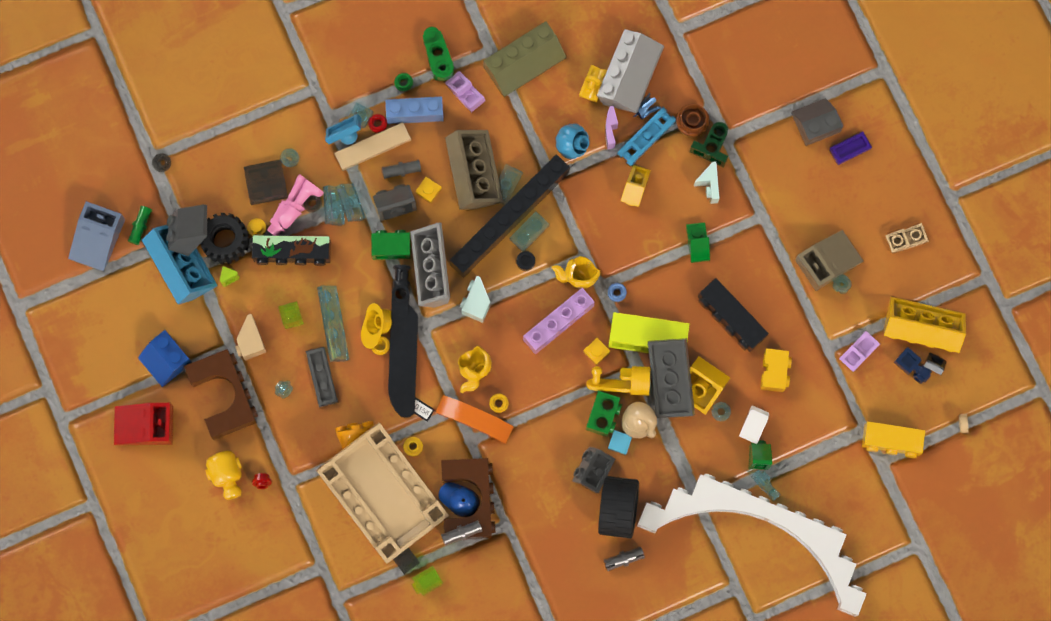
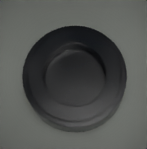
M529 251L521 252L516 259L518 268L522 271L533 269L535 266V256Z

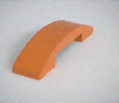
M443 395L435 412L452 421L455 420L488 435V437L504 444L507 443L514 427L489 413Z

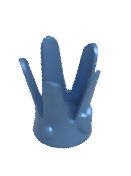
M649 93L641 102L637 114L633 117L638 115L643 120L650 113L661 109L660 106L648 109L656 102V98H648L650 96Z

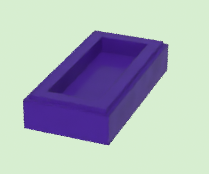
M862 131L830 147L829 150L836 163L840 165L870 150L872 146Z

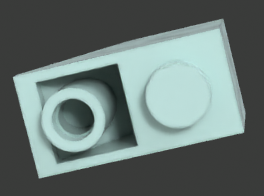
M476 276L475 281L471 280L467 289L470 292L467 298L464 297L462 299L460 308H462L463 315L483 323L490 308V300L481 278Z

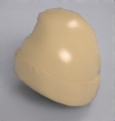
M643 402L630 404L622 416L623 431L628 436L638 439L646 436L652 439L656 436L657 417L654 410Z

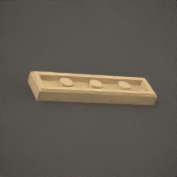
M402 122L334 154L342 171L407 143L411 141V138Z

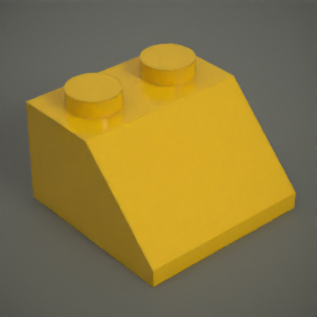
M698 356L690 367L694 407L706 415L730 380V377Z

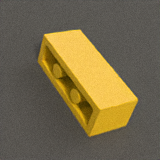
M867 421L864 424L862 447L867 448L866 450L869 452L883 450L889 455L903 453L905 457L917 458V456L923 453L925 430Z

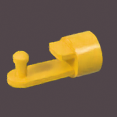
M595 366L591 371L593 379H589L586 385L588 389L594 391L631 393L630 395L649 396L651 369L650 367L643 366L621 368V380L600 379L602 368Z

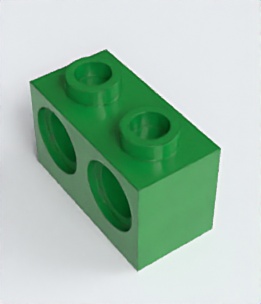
M598 391L586 430L608 437L609 432L613 433L616 422L613 421L615 414L619 415L622 404L619 403L620 398ZM605 401H610L613 404V408L606 410L602 404ZM599 419H604L607 422V426L599 428L596 422Z

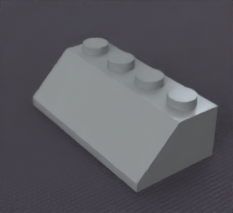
M624 29L597 94L603 105L614 106L617 109L637 113L664 46L642 33Z
M439 222L410 231L418 304L423 307L435 308L448 304L450 300L442 223Z

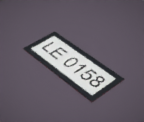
M415 397L414 414L428 422L435 409Z

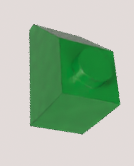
M759 440L757 444L751 443L749 446L748 469L768 470L772 466L771 444H766V441Z

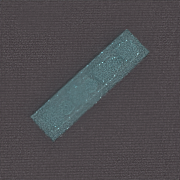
M319 286L317 290L330 362L348 361L350 359L337 286Z

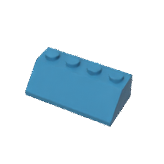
M167 225L153 228L142 239L177 304L192 301L218 286L197 248L189 256L168 250V241L166 240L168 234Z

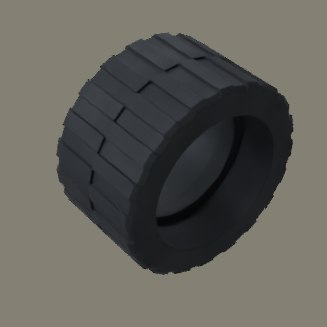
M612 476L605 477L599 512L598 533L600 535L630 539L633 537L639 495L638 480Z

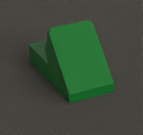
M705 222L686 224L691 263L710 261L709 237H707Z

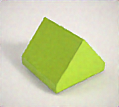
M222 267L220 282L223 287L239 280L240 277L237 271Z

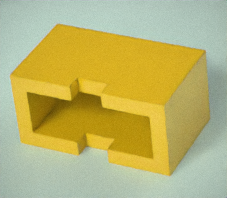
M765 349L763 367H766V371L763 372L761 377L760 390L784 392L786 387H789L790 376H787V369L791 368L792 363L789 351Z

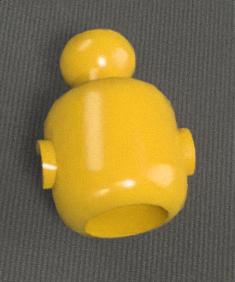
M229 450L210 456L206 461L207 469L205 470L208 480H211L216 487H223V496L226 500H232L241 496V488L236 483L242 475L239 457L236 458L235 453Z

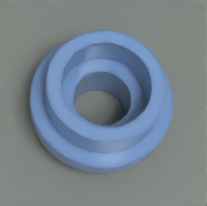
M614 283L610 285L608 297L612 301L620 302L625 299L627 290L623 284ZM619 290L621 294L616 296L613 292Z

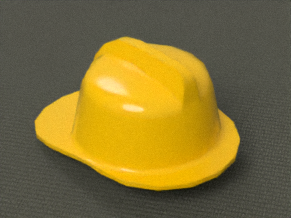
M376 303L368 306L361 330V341L366 348H374L378 344L381 335L391 329L392 319L390 310L382 309Z

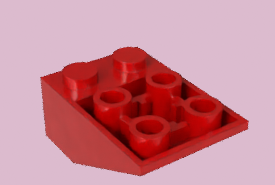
M168 402L115 406L114 445H173V405Z

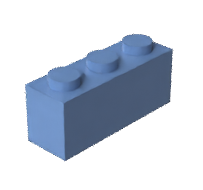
M442 96L385 100L387 124L444 121Z

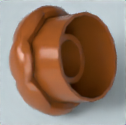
M689 104L679 110L676 116V124L684 135L696 137L702 135L708 129L710 118L708 112L702 106Z

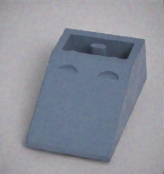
M86 201L78 219L68 259L104 272L125 222L123 215Z

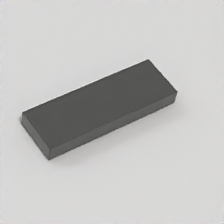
M325 347L306 351L319 408L338 403Z

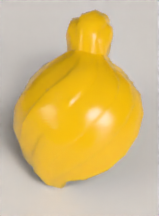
M583 256L569 260L566 270L558 265L552 266L557 280L562 283L569 282L578 289L591 287L600 276V270L594 266L591 260Z
M476 346L473 350L463 353L458 360L460 374L468 379L461 386L460 392L462 394L466 391L476 390L479 387V380L487 376L491 370L492 361L490 355L480 346Z

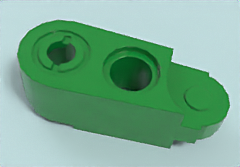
M429 27L424 31L423 41L431 73L435 80L445 81L454 75L453 62L441 31L436 27ZM440 50L442 54L435 56L433 52ZM442 66L446 67L444 71H441L439 68Z

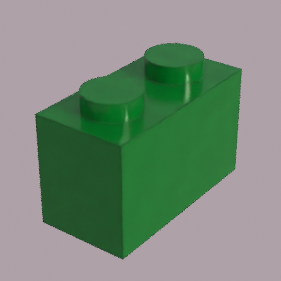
M378 230L376 233H371L373 260L411 259L410 232L396 230L395 233H387L385 230Z

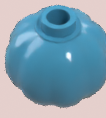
M579 124L565 125L561 127L556 135V148L567 159L581 157L589 147V135Z

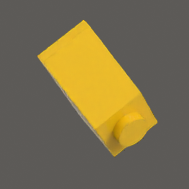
M633 165L621 198L622 202L630 206L639 207L651 170Z

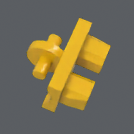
M591 65L579 97L597 103V94L607 70Z

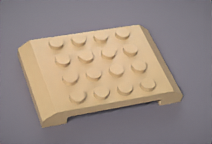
M379 422L316 469L317 473L386 564L449 516Z

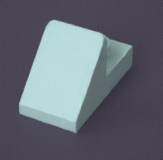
M712 162L694 183V186H709L706 187V197L710 198V204L718 203L720 199L716 162Z

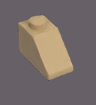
M249 314L236 339L238 345L235 346L238 356H243L245 361L266 353L252 314Z

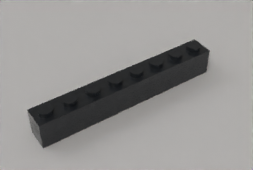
M556 154L450 259V266L464 278L570 173V166Z

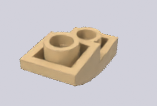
M922 223L885 235L892 253L929 242Z

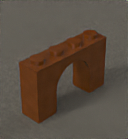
M228 349L184 366L193 387L213 379H225L234 386L235 399L233 404L226 411L204 419L213 440L256 424L255 418L258 417L255 406H250L249 400L252 398L248 388H243L242 382L245 380L241 370L237 371L235 364H238L235 354H230Z
M488 458L441 460L442 482H470L479 489L482 495L481 506L472 516L444 519V533L457 529L459 525L465 526L478 520L482 532L466 537V539L492 538V533H496L495 521H491V514H495L494 502H490V494H494L493 482L489 483V475H493L492 463H488Z

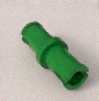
M140 206L136 221L132 223L133 229L128 242L139 245L142 234L147 229L146 224L152 209Z

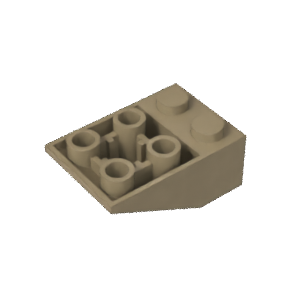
M843 230L814 244L798 254L795 259L815 291H818L864 262Z

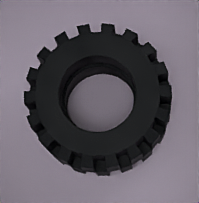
M221 213V216L214 214L213 219L207 218V237L200 243L205 254L212 261H218L220 264H224V262L232 264V260L237 262L239 260L238 257H243L245 255L244 251L248 250L249 234L243 222L237 216L235 218L230 213L229 215ZM222 230H231L235 233L233 243L227 247H217L214 244L216 234Z

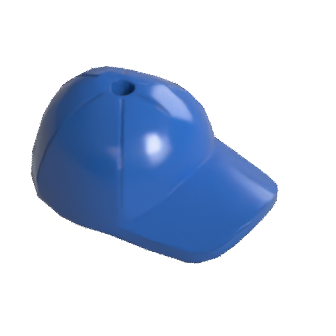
M447 482L440 488V501L454 514L465 518L472 516L476 512L480 500L473 490L452 482Z

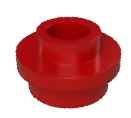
M381 114L371 116L368 121L369 128L375 133L384 131L387 127L386 118ZM380 121V126L377 127L374 125L375 122Z
M265 473L254 475L252 485L257 489H266L272 484L270 476Z

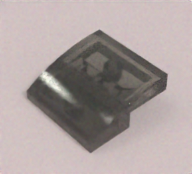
M281 159L244 167L251 205L288 198Z

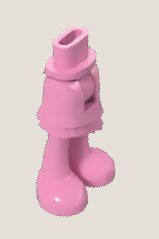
M299 174L286 201L282 200L279 203L273 218L270 220L271 225L267 231L274 236H279L282 231L285 232L284 228L288 229L302 214L301 212L305 210L302 205L311 195L321 197L324 192Z

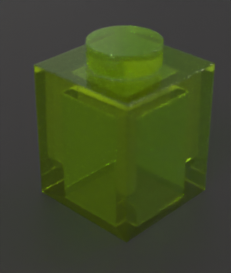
M297 301L278 307L285 329L304 324Z
M431 566L413 577L414 583L411 584L417 594L421 593L425 596L443 585V582L434 567Z

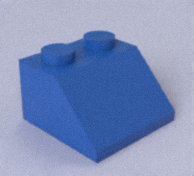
M166 330L151 340L138 357L161 387L185 369V365L192 363Z

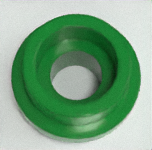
M407 73L397 75L394 80L396 89L401 92L409 91L413 86L412 77ZM401 81H407V84L403 86L400 84Z

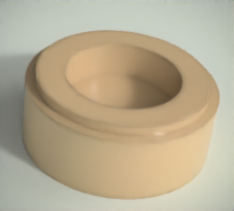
M967 414L959 415L961 433H968Z

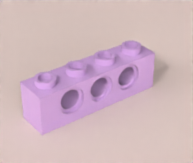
M581 288L523 335V341L536 355L591 310L595 304L594 300Z

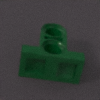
M723 122L713 124L704 144L694 140L689 152L710 162H716L717 165L724 168L728 155L721 153L720 150L728 134L727 125ZM719 129L723 131L724 134L722 136H718L714 133V131ZM713 146L716 151L709 152L706 147Z

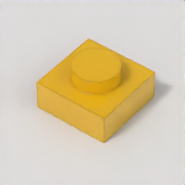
M425 177L415 191V194L432 203L442 187Z
M596 338L583 352L595 365H598L610 353V350Z

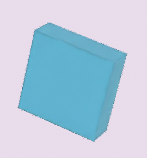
M614 430L608 449L626 455L632 437Z

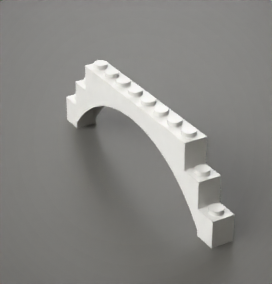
M706 473L704 476L700 474L692 495H689V491L683 488L673 489L665 510L661 509L662 505L656 502L646 503L637 527L654 534L658 528L671 521L707 512H733L749 515L779 527L798 540L818 561L834 589L839 604L837 610L854 617L859 615L867 593L862 592L863 589L859 586H848L856 563H853V559L844 555L839 557L847 535L842 533V529L835 526L827 527L824 525L825 522L814 518L810 520L802 512L795 511L793 513L788 511V507L779 503L777 505L771 504L768 498L759 496V498L751 495L752 492L743 488L737 490L733 488V484L726 481L720 483L715 480L714 476Z

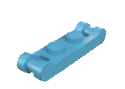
M664 107L618 151L617 154L621 158L624 157L630 167L676 123V118L674 116L671 117ZM661 118L666 121L664 125L659 121ZM631 148L635 151L633 155L628 152Z

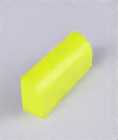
M613 312L608 347L649 353L648 341L687 338L688 340L690 323Z

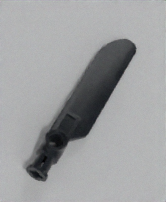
M394 265L395 281L392 282V325L390 331L388 393L395 411L401 417L408 418L415 411L418 314L409 305L410 282L408 281V272L411 266ZM404 290L406 292L405 298L398 299L395 296L396 292Z

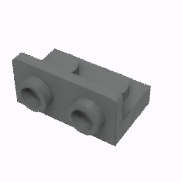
M589 447L583 453V460L574 471L572 481L581 484L595 493H599L615 458L598 448Z

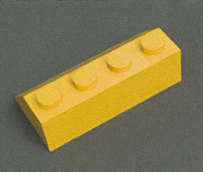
M890 297L884 325V336H888L891 339L905 340L909 343L923 344L930 348L936 347L945 349L948 352L960 353L966 336V314Z

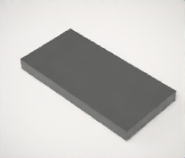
M687 338L648 341L656 417L694 416L695 410Z

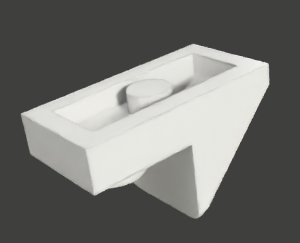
M752 405L739 436L757 444L769 418V412Z

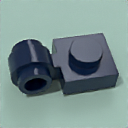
M908 347L894 361L906 374L909 375L914 371L913 378L920 384L926 382L931 377L932 371L924 367V365L919 366L918 364L922 359Z

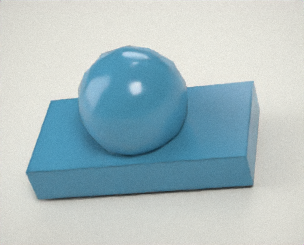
M356 114L326 129L325 141L331 144L340 140L346 145L356 142L358 137L357 131L361 130L362 118L360 115Z

